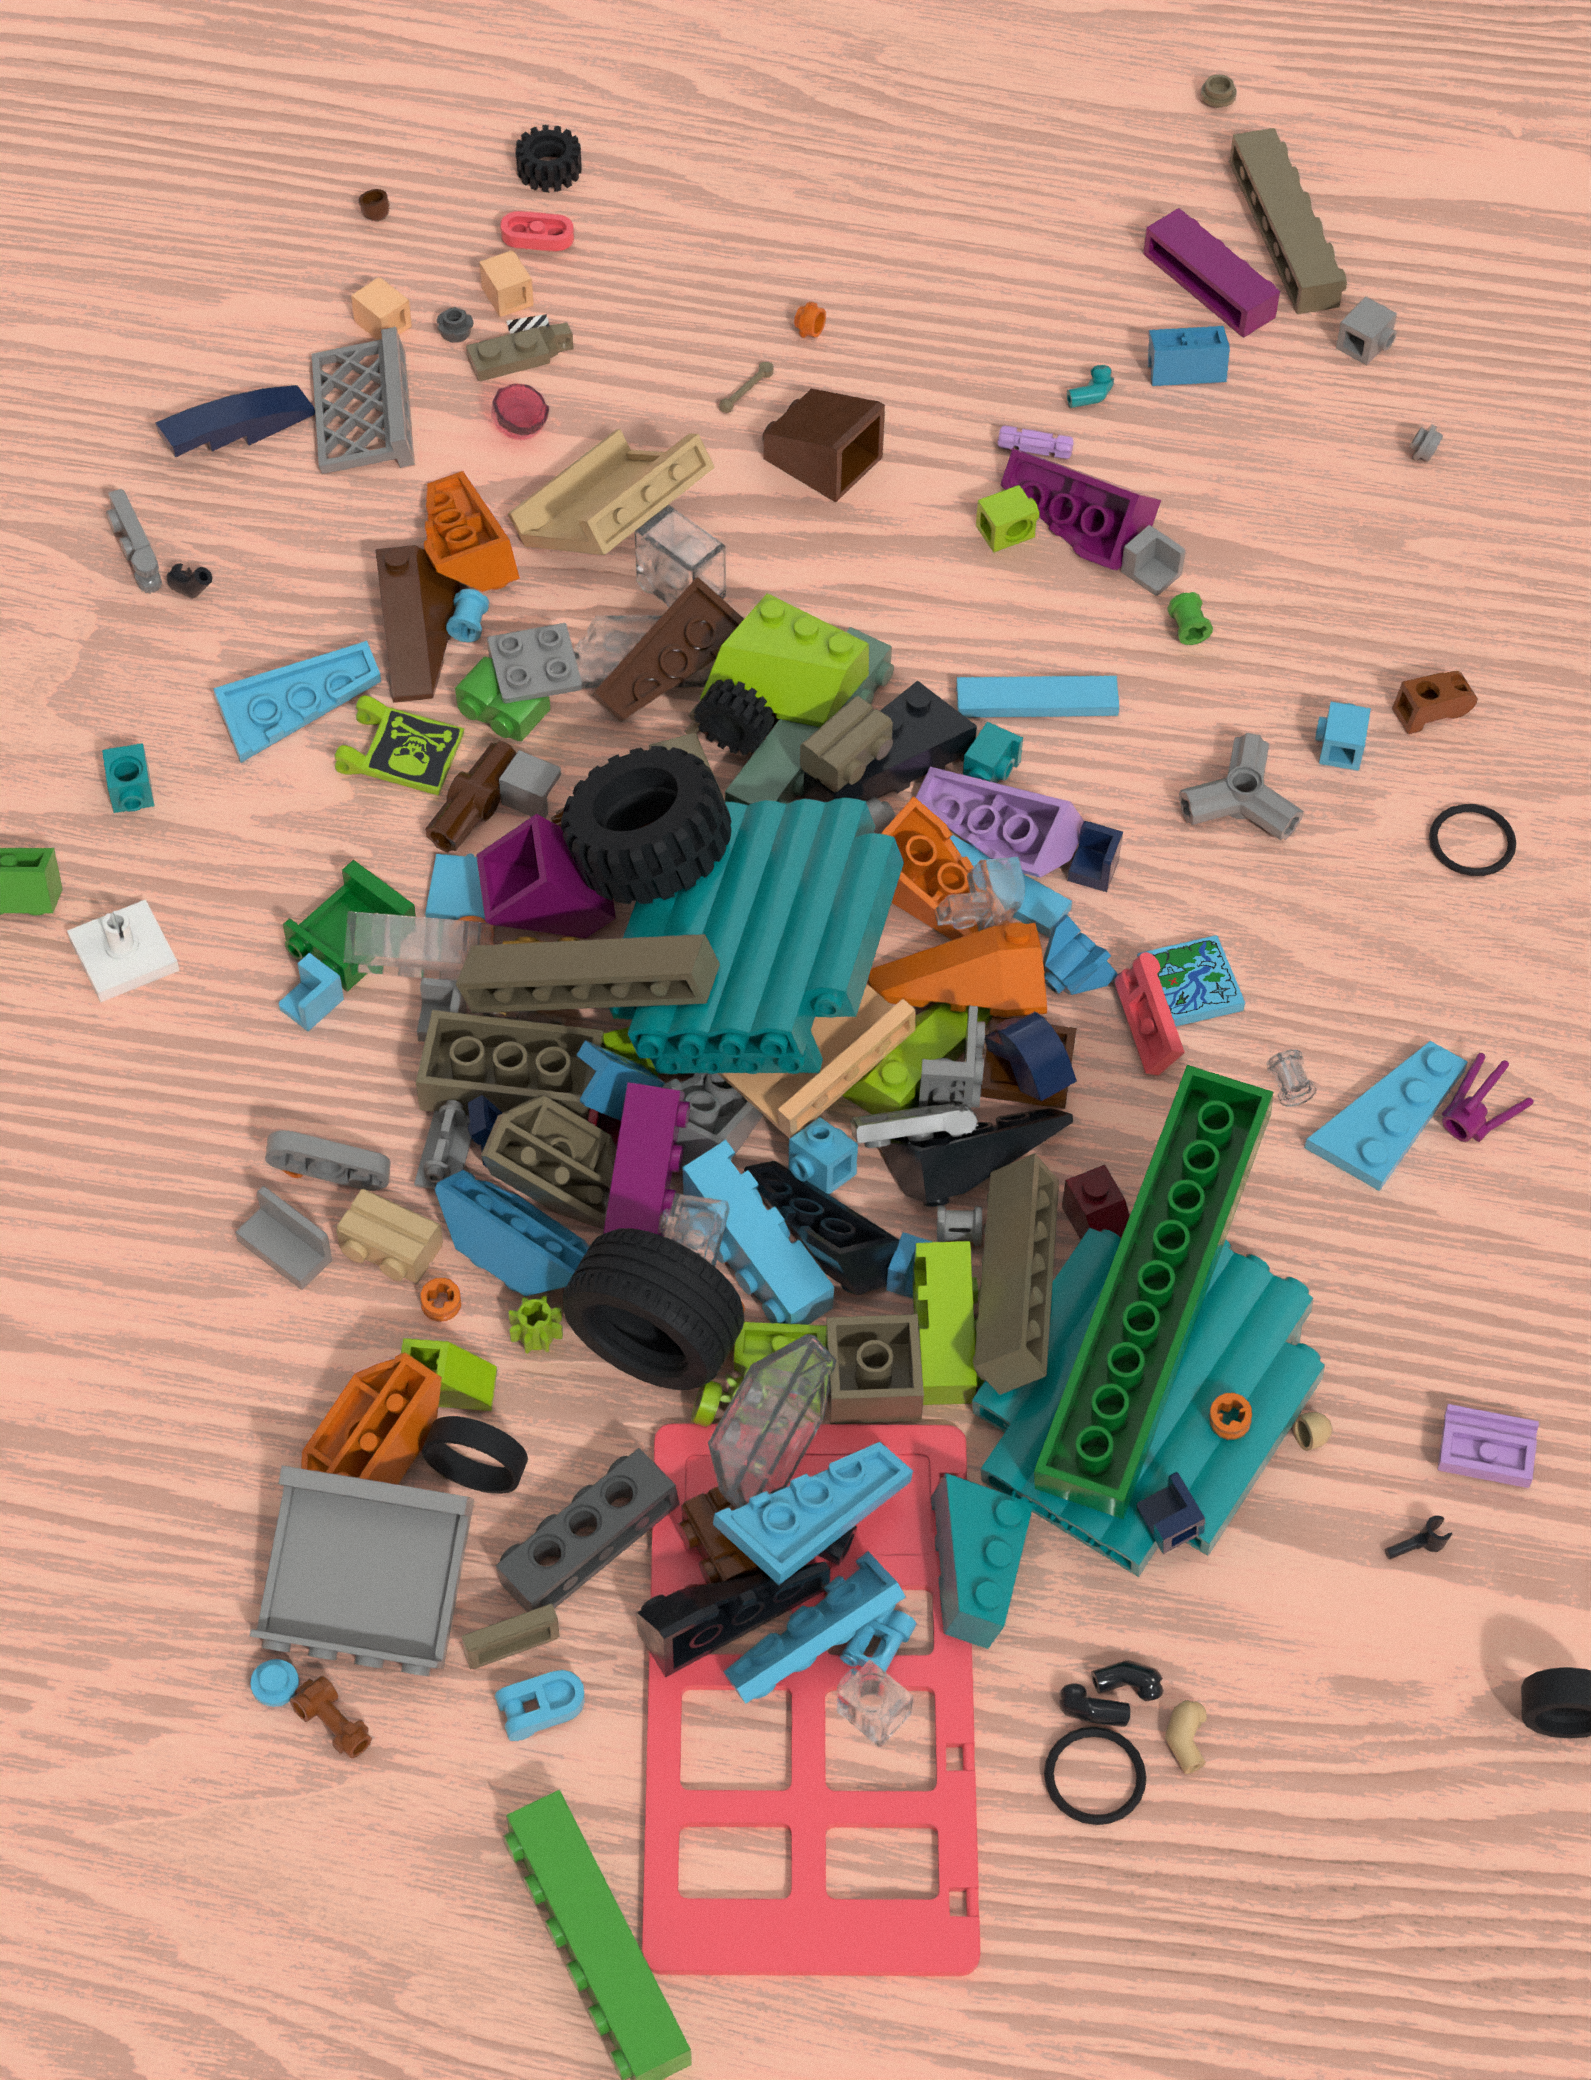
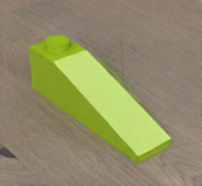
M937 1002L915 1016V1031L842 1096L872 1115L917 1108L922 1060L948 1058L957 1061L964 1052L969 1006H967L965 1012L951 1011V1004ZM978 1007L977 1021L985 1022L986 1026L993 1015H990V1008Z

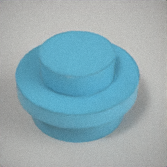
M281 1659L265 1661L252 1674L251 1690L256 1700L261 1704L270 1707L283 1706L295 1696V1690L299 1687L298 1673L287 1661Z

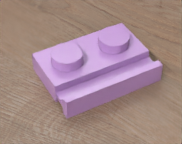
M1447 1404L1437 1470L1529 1488L1533 1480L1539 1421Z

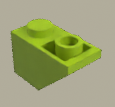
M403 1338L401 1354L404 1352L409 1354L442 1377L438 1407L492 1411L497 1366L448 1341Z

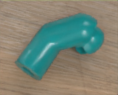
M1108 365L1094 366L1091 369L1092 379L1087 386L1068 389L1067 401L1069 407L1075 408L1103 401L1114 385V377H1111V368Z

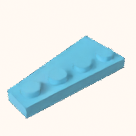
M878 1442L830 1463L828 1469L811 1477L808 1474H804L790 1481V1486L770 1495L765 1491L749 1498L747 1505L733 1511L728 1507L715 1513L713 1525L780 1585L909 1484L912 1479L913 1470L885 1445Z

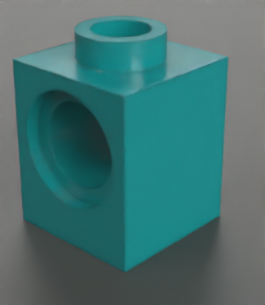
M143 743L102 750L107 787L113 812H133L142 808L154 807L150 772Z

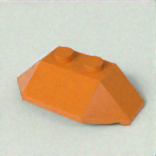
M405 1352L395 1356V1359L378 1363L354 1373L303 1448L301 1469L398 1485L422 1450L430 1428L437 1419L442 1377Z

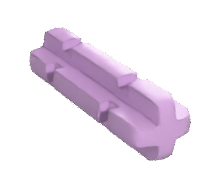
M1007 425L1001 427L998 437V446L1000 448L1012 450L1015 446L1019 447L1020 451L1044 456L1055 453L1054 457L1061 459H1070L1074 444L1071 436L1058 434V438H1054L1053 433L1025 428L1022 429V432H1019L1017 427Z

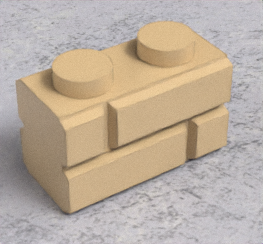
M361 1189L351 1204L350 1210L346 1211L336 1229L339 1247L346 1257L357 1263H363L365 1260L378 1265L386 1276L396 1281H402L403 1278H406L412 1282L419 1283L428 1269L429 1263L434 1260L443 1243L441 1224L365 1189Z

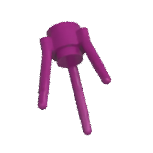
M1484 1053L1477 1055L1452 1102L1442 1112L1443 1126L1454 1138L1468 1142L1473 1137L1476 1141L1480 1142L1491 1130L1521 1113L1534 1103L1533 1099L1528 1097L1486 1122L1485 1116L1488 1114V1111L1481 1101L1508 1068V1061H1501L1473 1097L1469 1096L1464 1099L1485 1060Z

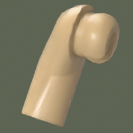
M1183 1701L1173 1709L1165 1733L1166 1741L1185 1774H1191L1199 1770L1206 1763L1193 1739L1197 1728L1203 1722H1206L1207 1713L1205 1707L1195 1701Z

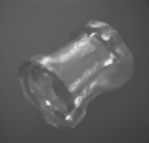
M1296 1049L1277 1053L1266 1063L1269 1074L1275 1077L1280 1090L1278 1099L1281 1105L1286 1107L1301 1105L1309 1101L1317 1091L1314 1082L1308 1080L1302 1066L1304 1064L1302 1052Z

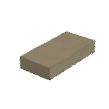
M551 1603L463 1635L464 1653L469 1668L474 1670L558 1639L560 1637L558 1617Z

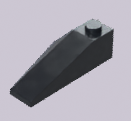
M1052 1108L1003 1115L996 1118V1125L994 1126L990 1122H977L976 1130L967 1135L964 1133L962 1136L953 1137L947 1131L933 1132V1138L923 1141H909L907 1136L890 1139L891 1144L880 1147L905 1196L922 1201L924 1206L935 1207L948 1204L950 1202L949 1197L968 1192L988 1179L991 1172L1009 1165L1073 1123V1115Z
M776 1161L755 1164L744 1168V1172L749 1170L759 1184L756 1189L770 1208L774 1206L777 1208L793 1236L802 1242L822 1271L841 1284L843 1290L852 1294L862 1295L868 1291L887 1286L888 1268L897 1250L898 1238L808 1181L798 1180L791 1170Z
M826 1562L804 1565L780 1585L766 1573L681 1589L668 1596L657 1595L645 1602L641 1610L636 1612L637 1632L666 1678L824 1592V1587L830 1582V1568Z

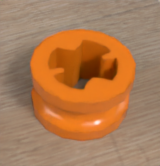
M435 1278L423 1286L420 1293L421 1308L424 1315L430 1320L437 1322L448 1321L459 1313L461 1308L460 1290L452 1280ZM442 1292L447 1293L448 1300L453 1299L452 1301H445L443 1308L435 1307L434 1300L429 1301V1299H437L439 1293Z
M1225 1393L1213 1401L1210 1408V1426L1215 1434L1226 1440H1236L1243 1437L1249 1431L1252 1408L1248 1400L1236 1393ZM1232 1408L1238 1409V1419H1243L1241 1422L1233 1420L1229 1425L1222 1423L1223 1414L1219 1413L1221 1410L1230 1412Z

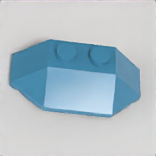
M461 1170L436 1184L435 1193L455 1249L467 1256L474 1265L487 1270L502 1280L509 1289L523 1296L566 1287L589 1249V1245L585 1240L517 1194L491 1182L475 1180V1176L467 1171Z

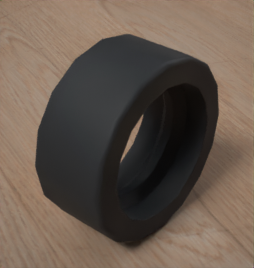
M1570 1667L1550 1668L1535 1672L1524 1679L1521 1686L1522 1720L1526 1727L1536 1733L1550 1737L1585 1738L1591 1736V1670Z

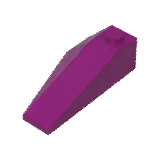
M1012 448L1000 484L1005 490L1020 485L1026 496L1034 499L1038 506L1039 518L1049 526V529L1055 535L1062 537L1073 547V551L1081 558L1116 571L1122 566L1124 546L1148 525L1153 526L1161 503L1160 499L1014 448Z

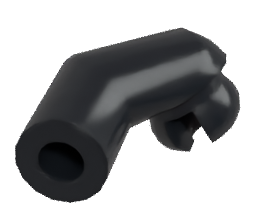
M182 563L173 565L171 571L167 574L169 587L191 599L198 597L212 582V574L207 568L199 567L192 573L189 567L186 571L181 570L183 567Z
M1125 1660L1091 1671L1092 1681L1098 1694L1129 1685L1138 1688L1139 1698L1144 1701H1152L1160 1698L1164 1692L1160 1683L1163 1678L1156 1668L1134 1661Z

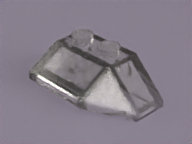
M806 1334L751 1364L708 1441L719 1491L736 1509L747 1505L751 1497L765 1491L770 1494L779 1487H787L824 1420L830 1392V1374L834 1372L836 1359L814 1335Z

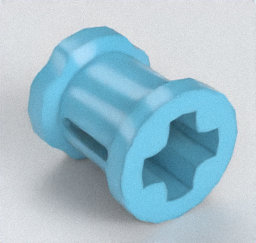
M462 589L454 597L456 608L454 615L447 622L446 630L450 636L458 641L474 642L481 637L482 626L480 623L482 615L489 609V600L477 590Z

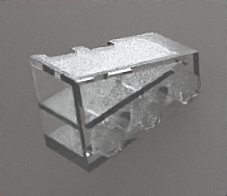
M348 911L344 963L358 964L357 972L383 974L384 966L399 967L398 976L424 978V969L439 970V979L457 981L471 946L494 945L495 925L474 921Z

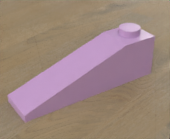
M934 767L929 768L916 796L951 831L1000 866L1039 878L1071 860L1079 843L1080 831L1084 822L1070 801Z

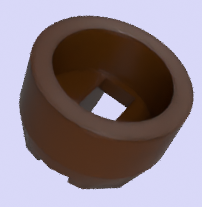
M372 189L364 192L359 197V205L366 218L377 222L386 218L389 213L390 203L384 190Z

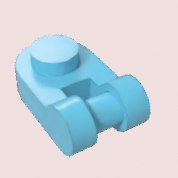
M558 1670L506 1686L495 1693V1699L499 1710L505 1711L508 1720L504 1725L508 1739L510 1741H520L529 1738L537 1731L577 1717L583 1710L585 1694L583 1683L578 1676L569 1671ZM536 1699L539 1709L525 1713L523 1704Z

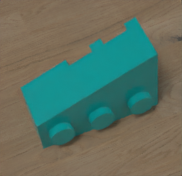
M945 1473L931 1495L932 1510H935L937 1528L935 1548L936 1551H939L941 1570L938 1580L943 1632L948 1636L989 1649L1005 1626L1034 1504Z

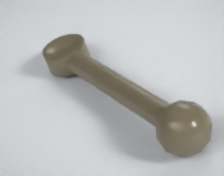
M762 362L759 365V372L729 399L724 398L720 401V410L723 413L731 412L734 408V403L763 377L769 378L773 375V364Z

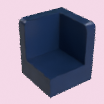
M1084 821L1080 831L1079 846L1070 866L1067 881L1107 892L1119 862L1123 831Z
M1178 1472L1168 1476V1487L1137 1503L1138 1513L1163 1554L1204 1533L1205 1517Z

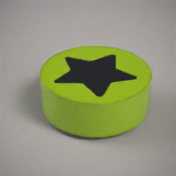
M711 1381L699 1388L692 1410V1423L705 1427L711 1425L722 1394L720 1383Z

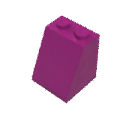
M535 814L476 854L485 922L490 925L587 938L616 919L613 899L609 900L598 895L596 891L590 889L584 882L563 838L561 827L538 814Z

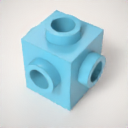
M819 1117L789 1139L788 1169L791 1170L798 1180L808 1181L829 1195L857 1174L858 1143L849 1138L844 1131L833 1127Z

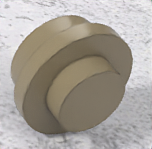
M1212 75L1202 85L1201 98L1212 107H1226L1231 105L1236 99L1237 90L1234 82L1226 75Z

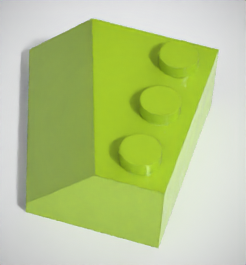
M766 593L721 645L701 694L700 701L712 683L715 684L720 679L723 682L726 679H732L735 686L740 681L745 683L746 690L749 691L752 687L758 691L755 696L757 698L763 696L767 700L765 706L772 708L777 719L821 727L843 707L868 677L869 643Z

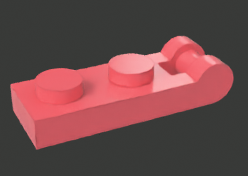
M1143 952L1133 961V967L1131 969H1124L1115 977L1114 981L1145 1073L1160 1075L1181 1057L1185 1051L1157 975L1160 971V964L1151 953Z

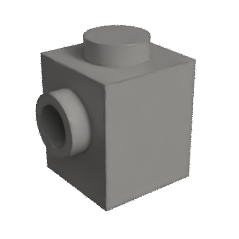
M1365 296L1341 321L1336 349L1368 365L1381 350L1387 351L1393 344L1397 331L1394 330L1397 313Z

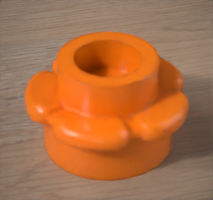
M812 301L808 302L805 306L799 307L795 315L794 325L800 329L799 335L802 338H805L806 335L816 338L821 334L826 322V310L818 307L817 303Z

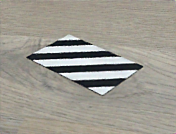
M547 314L507 320L510 334L535 327L550 326Z

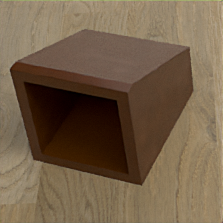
M811 388L802 398L794 400L787 412L777 421H772L768 424L762 436L764 441L763 459L836 503L883 458L885 405L879 401Z

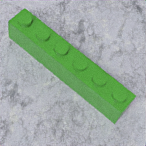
M560 1789L507 1814L509 1833L503 1835L507 1850L514 1863L523 1860L530 1874L524 1877L526 1888L534 1904L538 1905L543 1902L551 1917L545 1920V1925L555 1947L559 1948L565 1945L572 1960V1962L566 1964L570 1978L578 1992L584 1989L587 1990L594 2004L588 2008L590 2018L599 2036L608 2033L616 2049L610 2052V2057L620 2079L663 2080L691 2066V2049Z

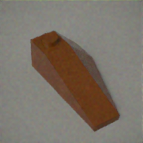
M416 545L375 549L393 703L433 699L444 663L443 656L448 640L451 639L446 630V625L449 618L455 612L454 597L456 593L460 592L459 581L436 572L426 556L425 550Z

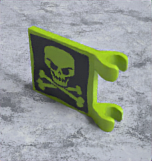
M361 696L356 704V709L358 710L356 720L365 725H380L367 756L350 746H339L335 753V759L337 760L335 770L345 775L364 774L439 796L464 735V728L385 706L373 697Z

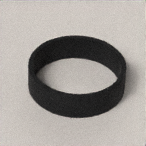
M445 1416L436 1419L422 1448V1455L425 1461L445 1478L464 1487L493 1494L514 1491L518 1487L528 1462V1455L525 1449L513 1437L487 1423L459 1416ZM445 1443L459 1444L476 1449L496 1459L505 1467L490 1466L471 1460L457 1453Z

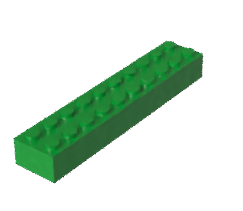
M1190 1065L1186 1066L1035 1466V1489L1124 1519L1272 1112L1273 1091Z

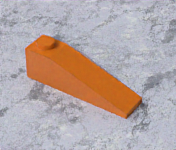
M1015 922L1008 925L992 926L872 968L868 977L869 986L890 1004H897L902 999L911 1006L924 1007L930 1001L951 1004V1011L965 1012L967 1006L971 1005L990 1008V1015L1001 1017L1023 1016L1033 1012L1047 1014L1042 946L1035 923L1024 924Z

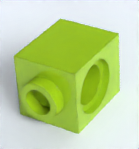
M1020 485L978 500L976 527L993 553L1035 538L1036 521L1039 519L1038 506L1033 498L1026 496Z

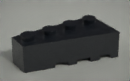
M917 680L880 710L891 718L893 722V745L889 753L881 760L874 758L866 766L865 772L858 782L853 785L847 783L835 793L823 785L820 779H815L804 771L803 799L817 800L825 803L839 798L868 801L873 797L878 799L891 791L899 793L909 788L910 782L926 775L930 767L945 770V765L957 759L963 762L964 755L976 739L977 726Z

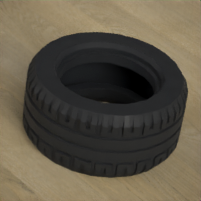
M619 1228L598 1236L590 1245L563 1291L562 1300L566 1320L574 1333L588 1348L619 1370L644 1382L672 1390H691L711 1382L726 1360L743 1329L745 1321L739 1294L731 1282L716 1267L691 1249L667 1237L634 1228Z

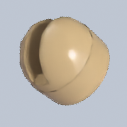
M1308 1412L1298 1416L1293 1424V1433L1299 1446L1305 1451H1311L1322 1447L1328 1442L1332 1434V1425L1325 1415L1319 1412Z

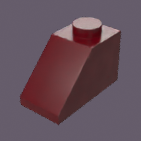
M1104 1164L1065 1180L1062 1208L1080 1240L1089 1228L1099 1232L1107 1229L1122 1238L1130 1214L1126 1200L1106 1165Z

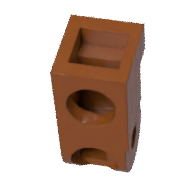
M1460 671L1441 672L1403 681L1392 709L1406 732L1412 734L1422 731L1425 723L1447 717L1455 719L1464 716L1475 707L1478 698Z

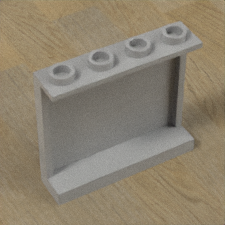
M282 1465L278 1484L283 1485L284 1489L257 1630L251 1629L249 1636L262 1638L261 1648L290 1653L291 1644L308 1646V1656L336 1660L338 1652L355 1654L354 1664L383 1669L384 1660L401 1662V1672L429 1677L431 1668L444 1669L474 1498Z

